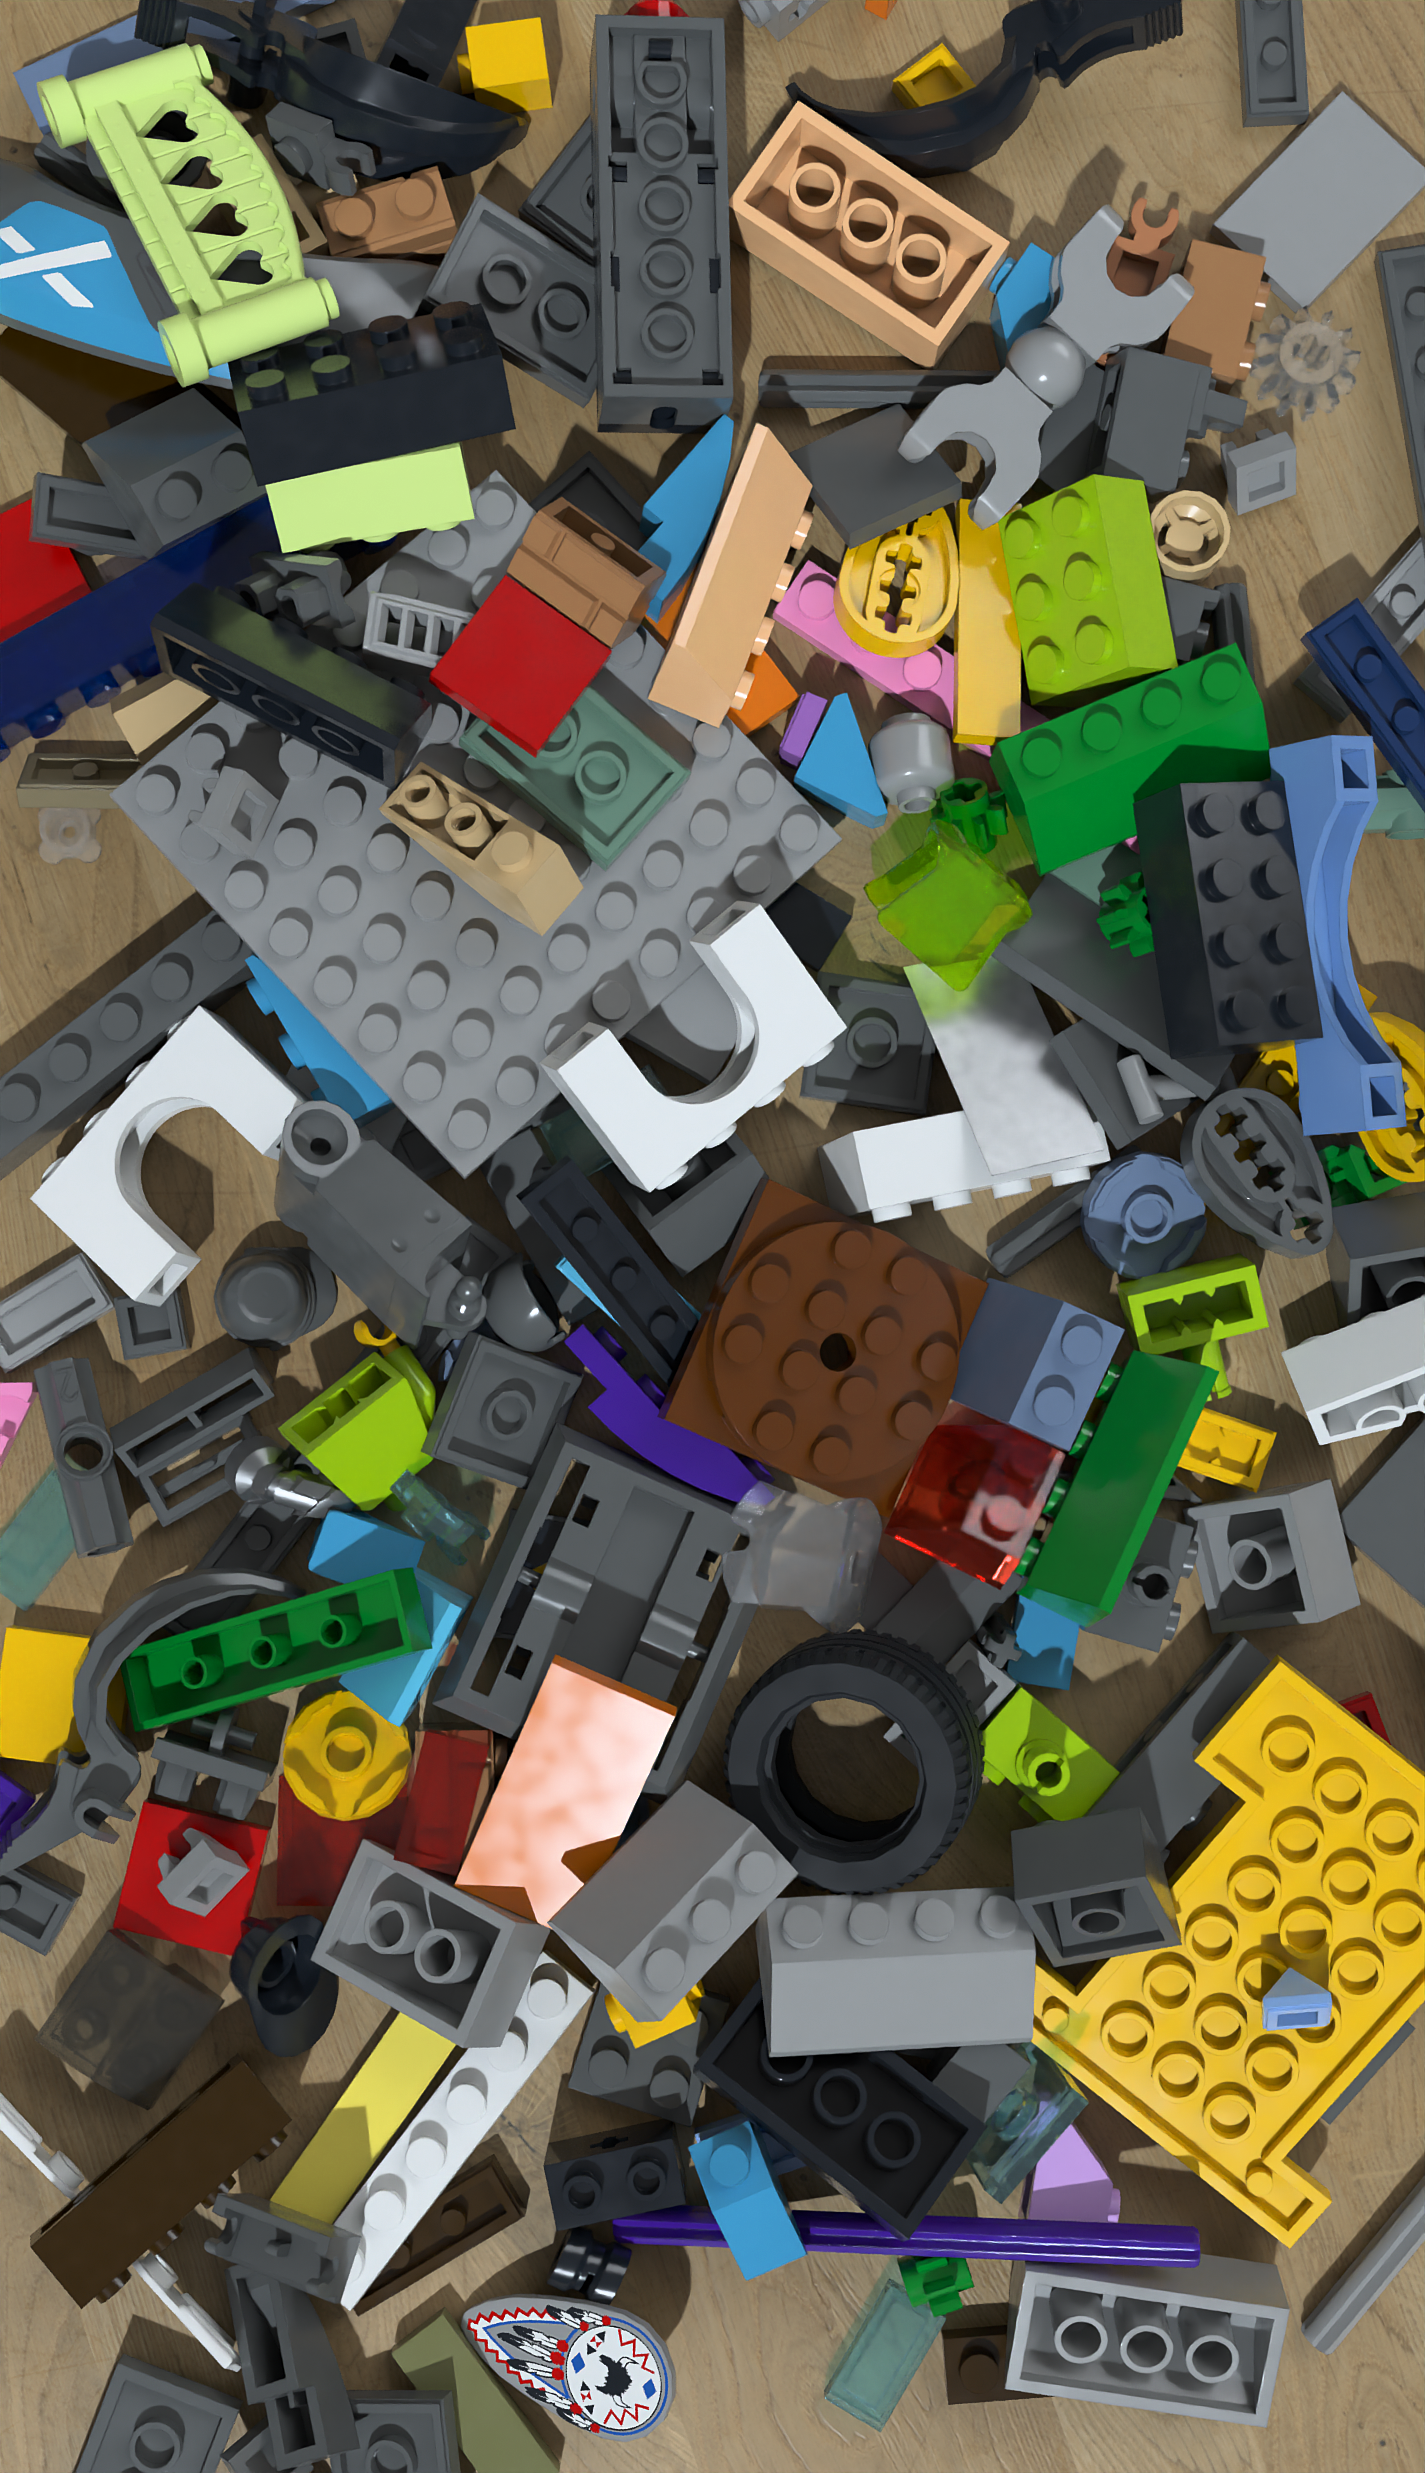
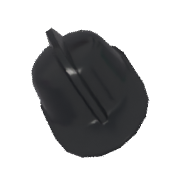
M310 1914L295 1915L290 1919L268 1917L260 1920L254 1917H246L240 1923L242 1938L232 1954L229 1976L235 1990L249 2005L257 2034L265 2049L279 2057L297 2056L312 2048L323 2036L334 2016L338 1998L337 1975L310 1960L323 1932V1924Z

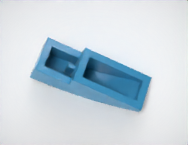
M725 414L722 415L643 506L639 531L649 539L638 552L667 572L662 585L654 599L650 602V607L646 612V615L657 624L686 585L701 558L715 522L729 466L734 421Z

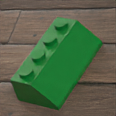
M1236 643L997 743L989 759L990 766L1001 790L1004 792L1005 800L1039 877L1137 836L1133 803L1181 783L1268 781L1271 776L1270 746L1263 703Z
M1136 1350L1130 1353L1121 1363V1366L1110 1362L1094 1396L1104 1401L1094 1423L1083 1420L1071 1449L1068 1451V1455L1077 1459L1069 1479L1065 1481L1057 1477L1043 1504L1041 1513L1051 1518L1041 1540L1030 1536L1015 1565L1014 1572L1024 1576L1016 1592L1017 1594L1086 1628L1111 1614L1218 1377L1219 1371L1209 1366Z

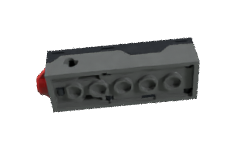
M639 0L624 15L595 14L589 63L593 258L595 268L597 433L707 434L723 414L728 416L733 401L724 18L689 17L673 0Z

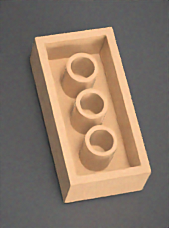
M797 101L729 199V236L731 240L925 370H935L987 296L992 281L1006 260L1010 245L1008 240L800 101Z

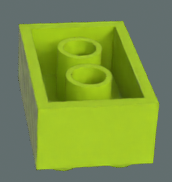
M1093 474L1018 509L998 521L1031 705L1081 708L1178 667L1144 481Z

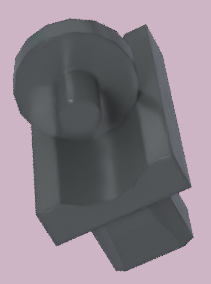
M262 550L248 557L253 575L235 583L234 586L235 593L250 605L249 610L266 619L273 620L276 616L282 617L301 628L308 625H318L342 629L356 622L353 610L345 603L343 598L346 590L351 586V576L347 572L343 559L337 553L329 550H314L307 555Z
M232 1706L222 1709L218 1720L202 1715L194 1717L190 1732L210 1738L211 1742L172 1730H168L164 1738H156L151 1757L160 1761L157 1767L154 1792L177 1801L187 1802L192 1798L199 1772L221 1779L212 1810L225 1816L244 1820L251 1812L260 1792H263L273 1782L278 1763L229 1748L230 1745L252 1751L258 1735L257 1732L236 1726L240 1708Z

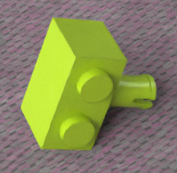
M1241 1253L1181 1267L1166 1273L1161 1272L1141 1277L1142 1279H1133L1116 1284L1129 1342L1134 1350L1159 1355L1181 1349L1184 1361L1209 1366L1219 1371L1211 1390L1216 1392L1218 1399L1232 1393L1231 1385L1227 1379L1219 1340L1269 1327L1254 1263ZM1209 1394L1207 1401H1212L1211 1394Z
M1019 1683L978 1728L982 1730L983 1740L981 1745L984 1746L985 1756L982 1759L985 1762L983 1774L997 1786L1007 1778L1025 1793L1018 1801V1804L1039 1823L1046 1820L1066 1821L1082 1818L1120 1774L1106 1758Z

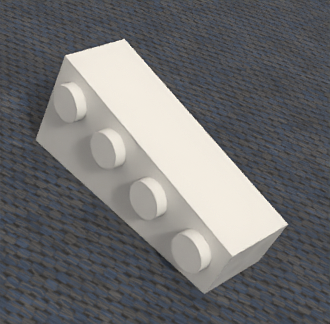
M1080 1090L1079 1093L1105 1150L991 1176L964 1110L851 1132L817 1148L830 1208L850 1218L872 1214L874 1223L911 1216L910 1205L933 1201L935 1211L973 1203L972 1192L990 1188L993 1190L994 1199L1032 1191L1030 1180L1051 1176L1053 1187L1091 1179L1089 1167L1111 1161L1104 1129Z
M1425 1294L1418 1299L1390 1310L1368 1314L1359 1322L1329 1334L1310 1337L1298 1346L1281 1352L1319 1445L1399 1427L1403 1424L1407 1413L1416 1411L1425 1413Z

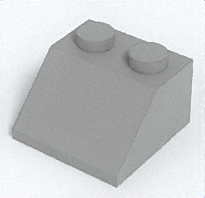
M1331 1478L1277 1486L1257 1491V1493L1251 1492L1183 1509L1186 1525L1194 1527L1191 1540L1198 1542V1553L1195 1563L1212 1634L1317 1623L1361 1605Z

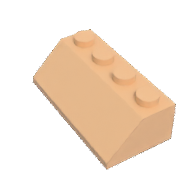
M756 423L726 491L647 698L717 728L720 727L729 707L741 711L755 677V674L744 670L750 653L761 656L765 649L775 620L764 615L770 599L781 603L795 568L784 561L790 546L798 550L801 549L814 517L813 513L804 510L813 485L768 427Z

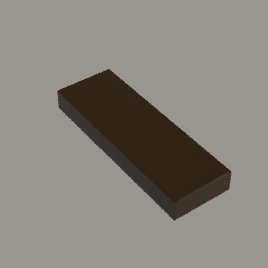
M495 2154L454 2177L353 2308L358 2317L525 2217L527 2209Z

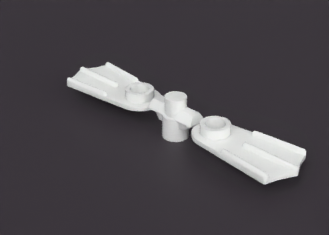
M0 2092V2130L69 2199L75 2197L80 2192L78 2186L85 2180L81 2171L61 2151H57L51 2157L41 2146L42 2137ZM151 2253L145 2258L141 2255L132 2263L143 2280L224 2369L238 2372L241 2369L239 2354L233 2349L235 2341L188 2293L181 2295L173 2286L178 2280V2276L171 2266L159 2254L153 2256Z

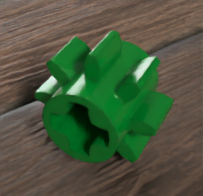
M978 778L955 780L952 787L940 792L941 801L937 800L935 807L931 809L932 817L930 818V824L935 845H943L950 842L952 852L959 857L974 858L985 855L997 845V835H1007L1009 832L1006 821L1008 813L1004 792L999 790L988 793L987 784Z
M1137 872L1120 879L1118 885L1101 891L1100 895L1105 903L1100 909L1099 917L1096 918V922L1100 925L1103 935L1110 941L1109 947L1114 949L1129 944L1133 957L1155 951L1144 877L1142 872Z
M902 2256L897 2258L912 2308L929 2303L934 2318L963 2308L959 2292L975 2287L966 2258Z

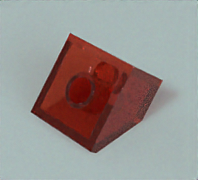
M936 1425L923 1445L883 1533L1001 1590L1022 1559L1066 1453L1008 1425Z

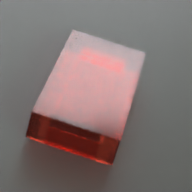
M429 1728L425 1731L393 1860L455 1876L458 1875L491 1744Z

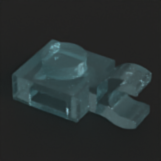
M408 1469L390 1487V1490L407 1507L401 1515L404 1522L428 1542L436 1535L438 1548L455 1565L464 1566L468 1561L459 1548L470 1536L477 1535L484 1541L491 1536L489 1530L472 1512L457 1509L443 1494Z

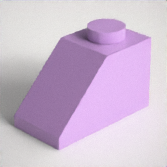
M1039 2088L1018 2218L1118 2223L1121 2201L1120 2190L1113 2188V2182L1104 2164L1053 2091Z

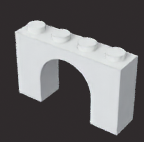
M737 900L689 940L727 993L734 1007L737 1020V1040L733 1055L724 1071L711 1084L687 1095H662L646 1080L611 1031L606 1027L588 1022L539 1063L628 1181L649 1193L655 1188L658 1190L664 1189L679 1180L688 1169L686 1164L688 1160L704 1147L713 1148L728 1139L737 1128L735 1123L737 1119L753 1106L756 1108L762 1107L777 1098L786 1087L784 1080L801 1066L808 1067L814 1065L826 1057L834 1048L832 1040L847 1028L770 917L758 903Z
M200 1005L191 1015L179 1021L169 1030L167 1035L168 1041L151 1061L140 1064L132 1071L126 1080L124 1092L110 1108L98 1112L90 1119L84 1128L82 1140L68 1156L59 1158L48 1167L42 1176V1185L30 1198L130 1298L137 1302L158 1307L165 1302L201 1261V1258L153 1212L145 1198L141 1184V1163L145 1148L152 1135L166 1120L177 1113L198 1107L214 1108L261 1154L279 1161L281 1136L285 1119L295 1107L311 1101L223 1017Z

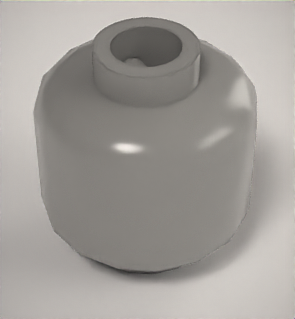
M903 713L888 718L882 723L881 729L872 736L868 744L869 759L884 802L897 805L898 809L903 813L915 814L932 809L936 805V800L940 798V792L949 789L955 782L948 733L943 726L931 721L930 717L925 714Z

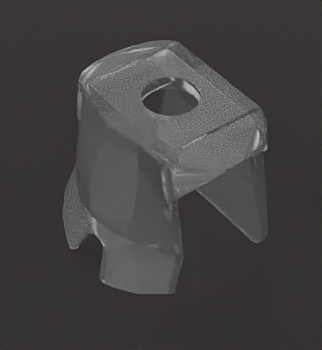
M759 1480L744 1494L731 1514L732 1522L749 1532V1544L745 1550L725 1552L721 1557L724 1584L731 1602L759 1604L762 1608L768 1610L806 1611L817 1623L830 1632L841 1634L850 1630L864 1614L882 1534L881 1517L876 1506L868 1498L862 1497L849 1498L826 1505L795 1491H785Z

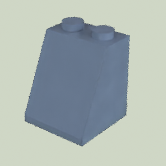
M988 1277L986 1282L989 1285L960 1350L958 1373L950 1400L1049 1446L1070 1451L1125 1329L1065 1301Z

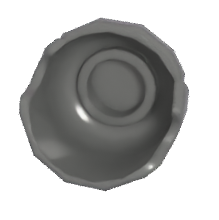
M519 1252L508 1258L488 1275L482 1289V1295L485 1297L487 1304L485 1319L494 1335L510 1347L527 1352L544 1351L564 1339L566 1333L565 1330L559 1332L560 1322L556 1302L546 1285L532 1272L534 1269L533 1261L529 1259L523 1260V1255Z

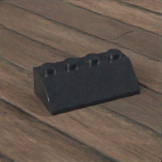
M193 582L155 614L150 623V629L162 672L394 791L397 789L432 725V704L425 700V694L418 687L397 677H392L390 681H387L367 671L366 663L348 650L340 647H333L331 652L309 641L308 634L295 623L277 616L270 621L249 610L250 605L241 596L221 586H215L212 591Z

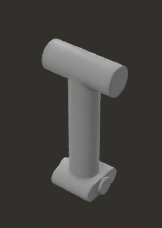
M1132 1055L1117 1063L1119 1073L1139 1124L1154 1122L1164 1115L1159 1103L1161 1100L1198 1097L1166 1074L1149 1076L1141 1055ZM1230 1065L1219 1085L1207 1100L1226 1091L1238 1088Z

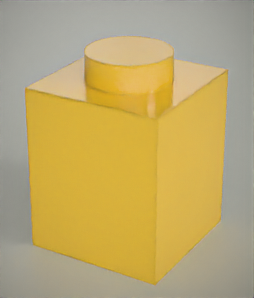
M540 17L465 27L469 53L457 54L463 95L474 93L477 102L507 113L553 108Z

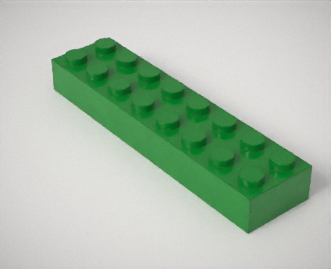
M413 1567L392 1569L138 1646L122 1662L120 1668L134 1730L139 1732L184 1721L429 1650L433 1647Z

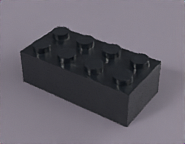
M463 301L448 302L436 307L432 314L406 319L399 315L385 316L372 321L368 328L343 334L341 331L334 329L321 330L308 335L302 343L279 348L275 345L227 362L237 411L257 487L516 429L502 353L481 303L470 305Z
M1284 781L1181 783L1133 803L1171 1060L1275 1051L1323 1038Z
M761 1978L757 1980L693 2068L695 2076L901 2242L910 2239L988 2127L892 2050L769 2057Z

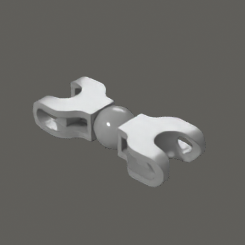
M1109 204L1102 206L1052 260L1048 283L1051 295L1050 310L1037 328L1027 330L1013 342L1006 355L1005 368L995 375L989 383L983 385L966 383L944 389L926 406L897 444V451L911 463L922 461L938 445L946 440H963L976 447L985 462V480L977 495L968 506V515L982 530L997 523L1037 480L1041 464V451L1038 441L1040 428L1051 415L1052 410L1062 408L1075 398L1083 384L1085 370L1094 364L1101 355L1107 353L1117 354L1128 346L1139 349L1146 348L1167 330L1194 295V286L1178 273L1170 275L1164 283L1157 285L1148 296L1130 297L1114 287L1107 275L1106 256L1115 239L1122 232L1124 221Z

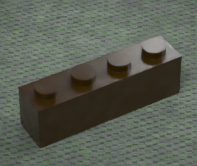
M237 2053L31 2234L30 2247L81 2309L93 2298H96L102 2304L114 2296L129 2281L132 2274L127 2268L141 2255L149 2250L153 2256H156L178 2238L185 2228L180 2220L199 2203L205 2209H208L215 2204L218 2193L227 2194L236 2184L232 2174L247 2160L253 2157L259 2163L272 2154L287 2138L288 2135L283 2128L292 2119L245 2060Z

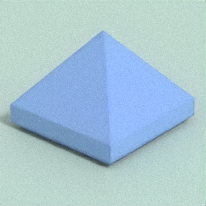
M1289 1967L1263 1997L1261 2018L1263 2029L1271 2031L1327 2026V2024H1330L1332 2009L1331 1993Z

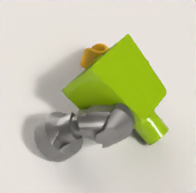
M362 1320L356 1321L354 1324V1334L358 1342L367 1348L379 1347L384 1358L374 1351L277 1428L300 1453L320 1470V1473L317 1475L299 1469L294 1470L292 1458L277 1441L268 1436H254L245 1439L234 1447L227 1457L224 1472L225 1480L230 1488L242 1500L250 1504L263 1505L274 1501L275 1504L295 1509L291 1515L325 1518L329 1510L333 1509L350 1513L356 1506L362 1511H369L382 1501L392 1511H402L412 1506L418 1500L421 1491L413 1476L433 1460V1457L421 1452V1449L435 1416L436 1389L409 1346H400L396 1340L397 1335L384 1323V1334L381 1339H376L370 1334L368 1326Z

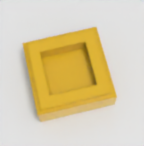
M941 43L895 78L892 84V92L906 109H913L953 98L976 87V85L944 44Z

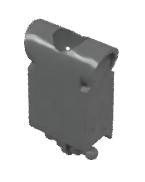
M319 1100L307 1101L295 1107L285 1119L281 1136L278 1162L279 1171L274 1196L276 1215L284 1225L298 1232H303L308 1238L307 1245L392 1332L413 1350L418 1347L423 1325L444 1328L448 1336L454 1340L466 1338L469 1331L479 1327L483 1322L487 1309L479 1279L474 1276H463L459 1272L472 1223L375 1139L366 1141L362 1138L352 1117L338 1105Z

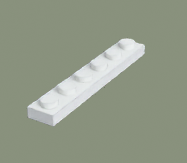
M547 1949L538 1958L501 2047L468 2048L333 2224L336 2227L362 2236L340 2302L349 2311L356 2306L596 1990Z

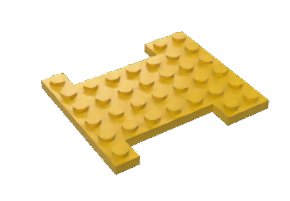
M1277 1654L1192 1752L1196 1763L1240 1798L1167 1881L1181 1933L1182 1945L1099 1959L1076 1987L1036 1956L1033 2038L1031 2042L1290 2249L1332 2203L1329 2190L1286 2155L1425 2001V1772ZM1291 1967L1331 1993L1332 2009L1330 2024L1322 2027L1267 2031V2029H1263L1261 2019L1263 1997L1287 1969Z

